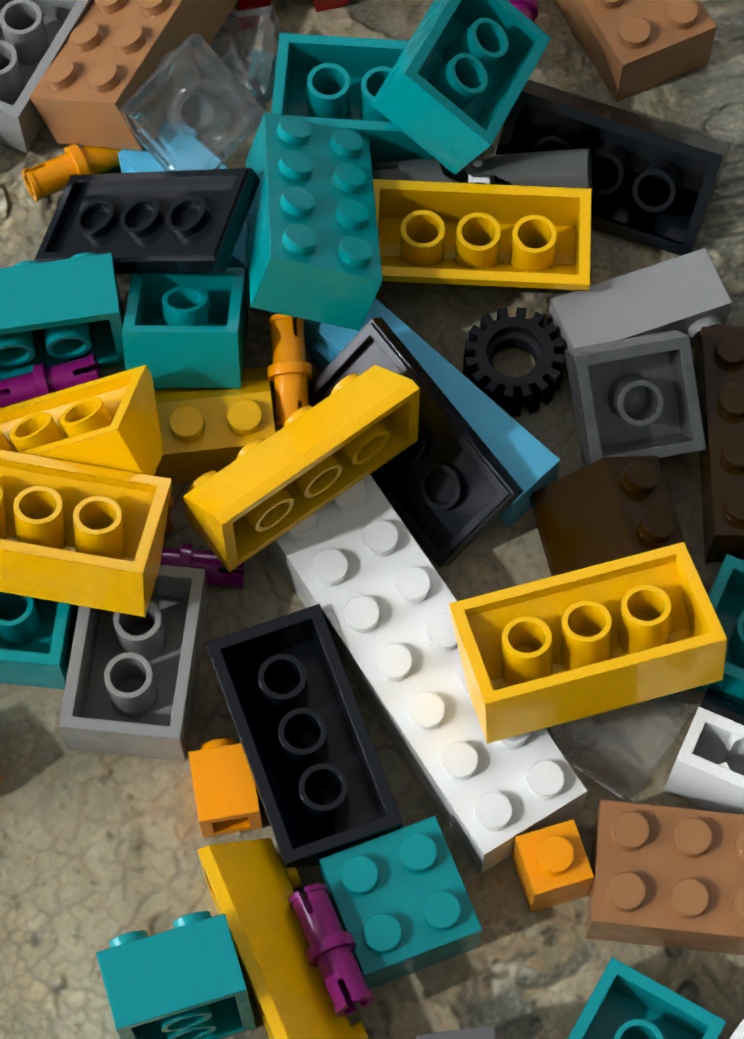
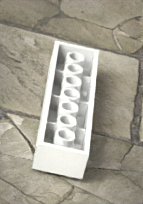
M370 474L266 546L305 608L320 604L342 664L481 874L511 856L515 836L565 822L582 812L588 791L545 728L486 743L468 692L449 611V603L456 602L457 600Z

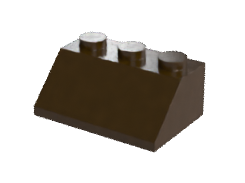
M657 456L604 457L532 492L529 498L551 576L684 542L687 547Z

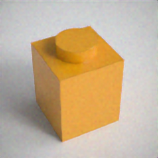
M231 738L215 739L202 744L201 750L188 752L198 819L203 838L263 828L256 784L241 743H236V740Z
M574 819L515 836L511 858L530 913L588 896L594 875Z

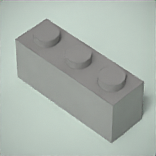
M703 248L591 285L589 291L576 290L552 298L547 325L552 322L557 327L556 339L563 338L564 350L677 330L689 335L690 341L692 340L693 343H697L701 327H725L732 301L706 249ZM565 357V362H564V364H565L566 369H567V363H566V357Z

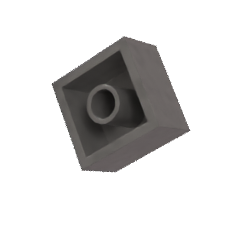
M677 330L564 350L581 457L586 465L604 457L657 456L658 458L706 450L689 335Z

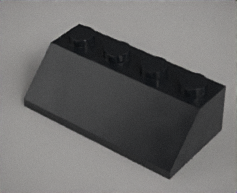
M528 80L505 120L496 155L589 148L593 170L591 227L682 256L691 253L694 249L714 196L730 144ZM494 176L495 182L503 181V179Z
M320 604L205 642L285 868L320 865L319 859L403 828L402 818Z

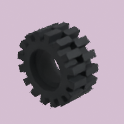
M507 307L497 309L495 321L489 313L483 316L480 320V328L473 325L469 331L468 341H465L463 375L502 409L503 406L511 407V417H520L523 406H527L529 414L539 411L540 401L547 406L553 400L554 390L558 392L561 385L565 362V344L562 337L556 339L557 327L551 322L544 328V316L538 312H535L532 320L526 319L527 308L517 307L516 317L508 316ZM519 348L532 355L535 367L529 374L524 376H507L495 369L492 358L501 349Z

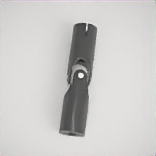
M589 148L478 156L455 175L435 158L377 161L372 163L373 179L462 183L468 179V183L587 188L592 189L591 198L593 194L592 158ZM494 176L503 179V181L495 182Z

